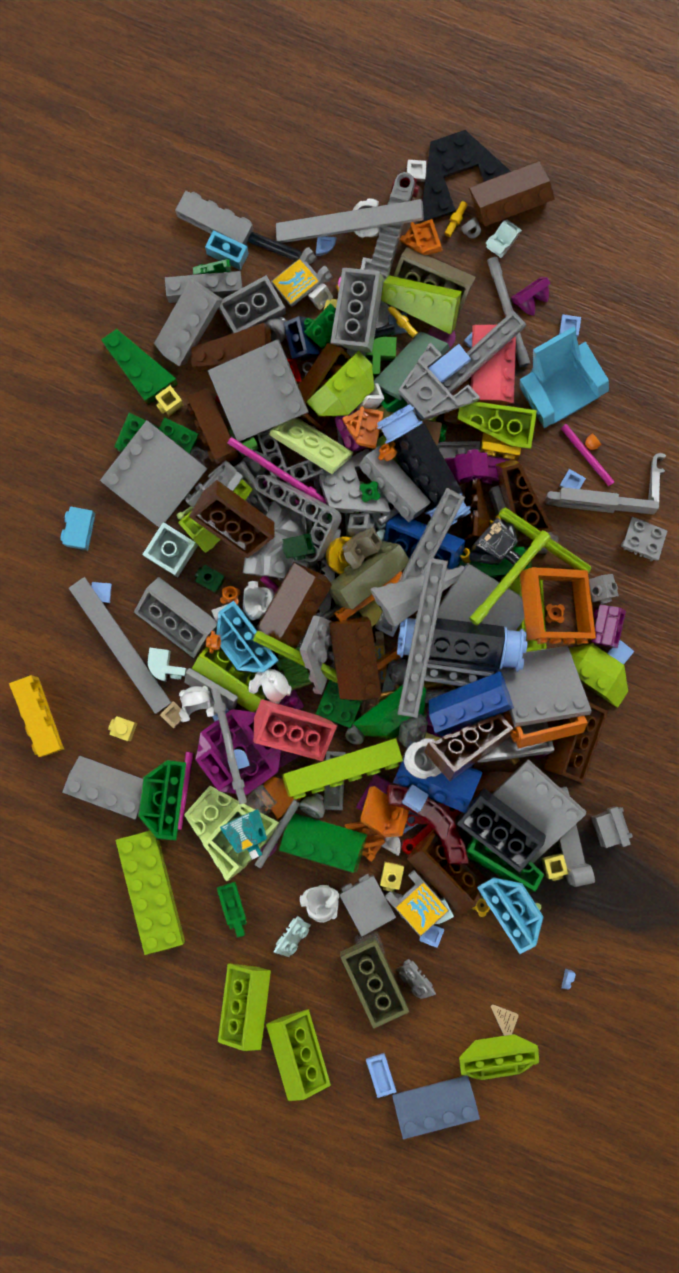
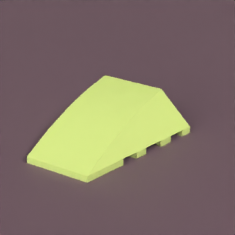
M209 786L184 815L213 858L214 863L220 869L225 880L229 881L244 869L252 859L247 849L237 853L220 827L255 809L246 804H239L238 800ZM260 812L267 840L258 844L261 850L270 840L279 822Z

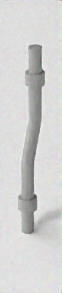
M219 688L211 690L215 703L213 707L218 715L233 778L232 786L233 790H236L239 804L247 803L243 789L245 785L240 777L225 714V703H222Z

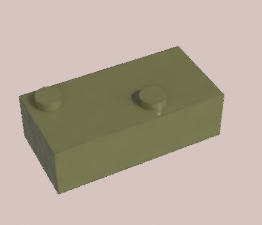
M383 541L379 551L365 557L359 568L353 570L351 565L345 567L344 572L330 582L332 586L328 593L336 605L352 610L372 594L371 588L382 587L405 569L409 559L400 544Z
M376 936L340 952L342 962L373 1029L409 1013L406 1000Z

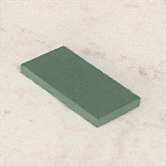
M420 331L374 380V384L378 383L381 391L402 400L403 397L398 393L399 388L417 364L420 356L423 355L428 344L432 343L442 356L450 348L449 344Z

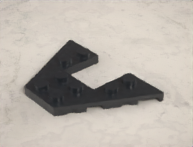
M466 130L431 141L423 194L424 220L420 221V223L430 219L436 220L456 212L444 178L478 167L484 182L508 173L510 170Z

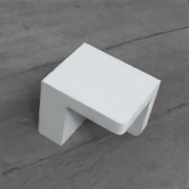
M378 383L374 384V390L356 407L357 411L362 406L367 409L376 410L384 400Z

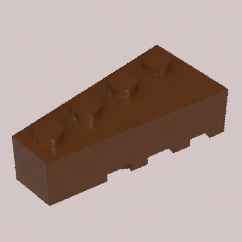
M209 388L187 396L190 402L187 404L190 414H195L197 418L194 420L197 430L202 429L203 435H201V439L205 446L209 445L210 451H208V455L211 461H216L219 467L226 460L234 467L240 462L236 449L227 444L231 437Z
M511 459L495 464L506 508L539 531L543 530L547 533L554 531L521 463ZM515 528L518 541L529 538Z

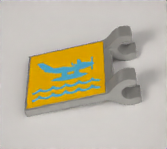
M309 247L303 251L299 260L271 281L291 307L318 285L328 282L333 278L326 266H323L318 271V274L312 269L309 264L316 261L317 258Z
M413 870L408 876L415 885L400 899H397L391 891L385 895V898L421 937L450 910Z

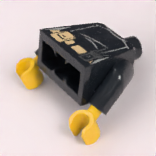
M496 515V520H490L491 525L474 543L472 547L473 552L465 548L463 551L466 556L460 555V558L464 563L473 561L498 566L506 559L512 565H515L521 556L513 550L518 543L514 525L501 520Z

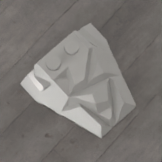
M272 501L266 516L274 521L275 537L249 558L245 557L243 573L284 579L293 562L318 572V561L308 562L305 559L294 561L293 557L286 558L282 550V539L310 534L312 520L277 501ZM314 549L315 553H312V555L315 558L316 550Z

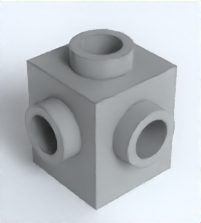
M369 513L350 514L349 524L347 525L348 536L352 538L372 527L375 530V524L371 522Z
M613 574L589 579L592 602L600 601L601 604L612 602L611 598L619 596Z

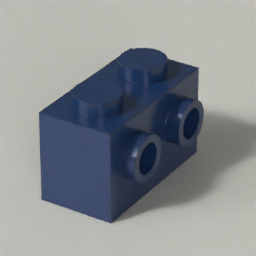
M298 316L284 322L291 356L295 360L305 361L320 355L317 343L304 332L306 330L304 321L307 319L306 317Z

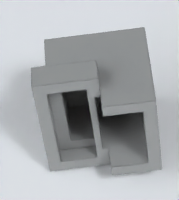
M613 806L607 808L606 812L591 816L602 847L608 848L617 844L622 847L631 845L629 838L633 836L627 828L622 813L624 811L623 807Z

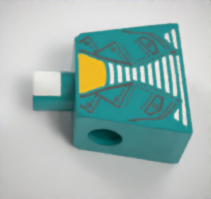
M258 809L220 827L237 853L247 849L252 860L263 855L258 844L267 840V836Z

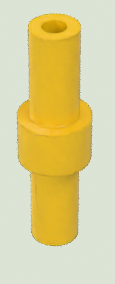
M461 201L457 211L449 219L450 223L444 232L447 237H451L456 226L461 223L462 215L468 206V203L465 201Z
M390 306L388 308V311L397 320L396 323L400 328H404L414 338L418 332L409 323V319L402 315L395 307Z

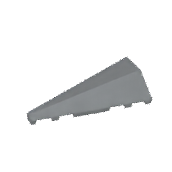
M461 565L450 570L446 569L442 592L456 581L465 568ZM425 575L370 589L377 605L381 606L389 624L396 627L418 610Z

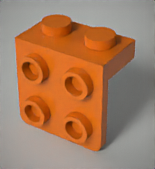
M373 786L368 790L361 822L384 837L403 836L409 810L397 806H388L387 794Z

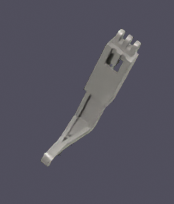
M658 453L651 461L648 500L619 497L617 493L561 487L559 492H548L544 503L557 507L614 513L617 510L654 515L659 509L660 475L665 472L663 468H657V459L663 460L666 455Z

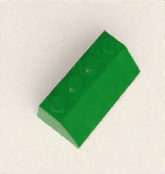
M294 813L284 831L279 851L355 873L358 871L368 834Z

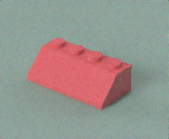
M473 325L472 347L497 325ZM516 336L471 376V388L480 397L477 402L503 406L514 403Z
M261 699L254 716V743L323 761L337 726L331 720L319 715Z

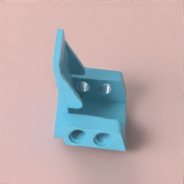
M573 326L533 349V368L530 374L520 379V389L531 408L537 410L536 416L543 428H546L587 406L608 392L609 380L587 343L584 342L578 345L576 329Z

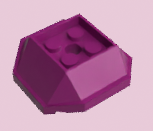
M232 709L226 713L233 749L235 750L239 746L243 747L250 766L238 769L240 777L244 781V793L248 795L279 771L281 750L254 743L255 712ZM218 719L200 733L196 761L218 791L237 794L236 790H233V778Z

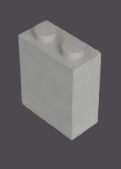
M369 874L358 879L359 882L353 886L351 883L341 888L342 892L339 893L361 936L396 918L374 875L369 876Z

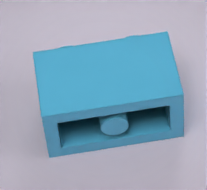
M214 230L205 246L207 255L219 261L229 259L230 265L239 270L242 269L249 254L246 245Z
M70 507L69 511H66L64 519L67 522L66 528L61 533V541H63L62 544L64 546L88 551L95 519V513L92 510Z

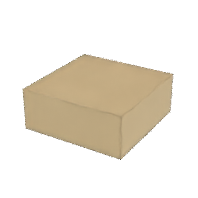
M173 701L160 716L172 728H175L181 722L179 715L181 708Z

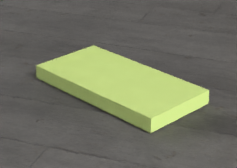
M297 417L275 426L269 433L271 437L331 474L347 462L353 454L351 450Z

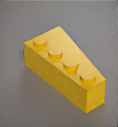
M30 675L9 683L20 715L25 722L27 735L31 737L33 742L31 745L34 754H38V757H44L63 750L64 747L39 677Z

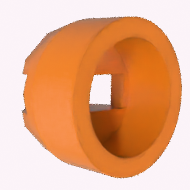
M593 433L585 441L586 447L590 450H595L601 446L600 441Z

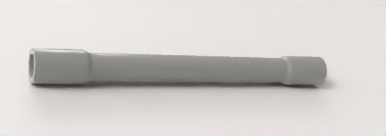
M492 257L487 260L506 318L513 311L502 276L498 257ZM519 332L516 335L515 353L519 366L524 367L531 363Z

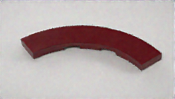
M397 785L387 786L388 806H397L410 810L423 818L440 838L446 853L447 864H468L463 839L460 838L455 823L443 808L427 797L421 811L417 813L401 803L409 788Z

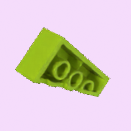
M389 275L383 282L381 301L451 334L456 327L462 291Z

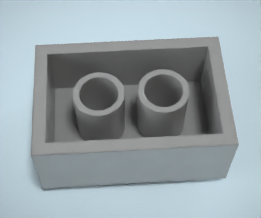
M267 275L225 297L218 308L232 334L262 324L270 318H278L286 314L285 306Z

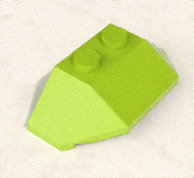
M357 351L306 403L319 416L349 415L374 390L372 364L360 351Z
M594 644L569 648L582 685L618 708L628 693L624 664Z
M515 1034L475 1040L459 1057L461 1075L485 1080L521 1074L533 1064L539 1063L538 1046Z

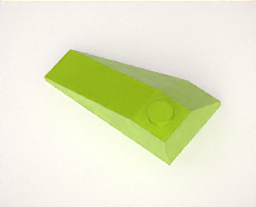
M474 402L459 408L458 420L510 446L531 449L537 410Z
M242 479L233 492L246 501L253 489ZM190 511L178 523L206 553L220 539L189 517Z

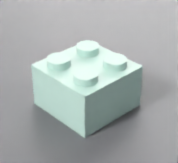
M163 522L142 555L176 577H179L198 545Z

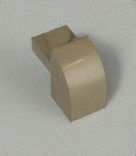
M373 527L360 532L343 545L345 560L352 566L353 570L359 568L365 557L379 551L382 541Z

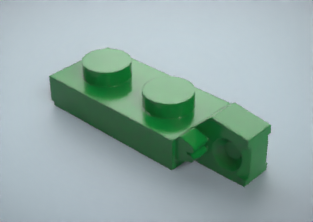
M236 881L216 887L227 925H229L230 929H235L237 938L245 936L243 925L247 924V918Z

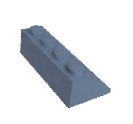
M467 1075L392 1095L403 1139L480 1119Z

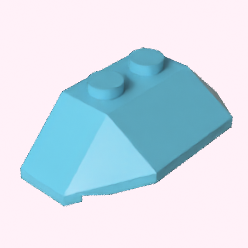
M232 601L218 612L216 635L221 636L220 647L238 671L264 673L279 660L272 650L253 641V637L257 632L256 628L235 601Z
M492 878L479 885L477 889L519 954L535 947L543 915L523 884Z

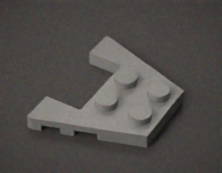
M432 343L428 344L423 355L420 356L417 364L398 391L408 404L415 407L414 411L422 420L477 402L480 398L469 384L453 396L428 369L442 357V354Z
M365 449L352 456L333 474L326 471L319 475V482L328 506L342 513H354L356 511L372 515L373 513L390 515V508L386 497H380L378 500L372 499L368 502L362 501L363 495L359 489L361 484L356 470L361 469L359 464L365 455L370 453L369 449Z
M225 460L208 475L210 479L203 485L199 483L195 487L196 491L192 495L188 493L184 499L189 505L194 507L202 492L216 480L233 491L243 476Z
M313 616L300 652L305 667L310 670L309 679L310 682H314V693L322 695L327 678L320 669L327 659L329 646L332 645L329 628L331 621L319 616Z

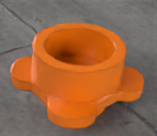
M390 442L380 447L379 460L390 461L396 456L395 442Z
M233 586L224 587L220 602L226 604L235 601L238 604V595L241 593L240 589Z
M548 604L546 606L547 616L545 620L548 623L552 621L562 623L564 621L563 611L565 608L563 605L553 606Z
M213 630L211 635L206 638V647L210 648V654H213L214 650H219L221 646V636L215 635Z

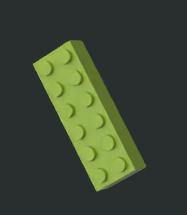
M392 739L291 771L281 776L288 797L293 796V799L305 797V792L307 791L317 793L325 790L324 786L329 784L330 787H336L344 784L343 780L348 779L349 782L361 779V774L367 773V776L380 773V768L385 767V770L398 767V762L403 761L397 740Z
M151 831L117 839L116 844L144 955L183 945L185 939L159 839Z

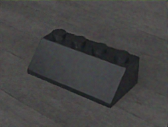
M485 788L476 796L457 823L519 872L541 849L546 839L544 833Z

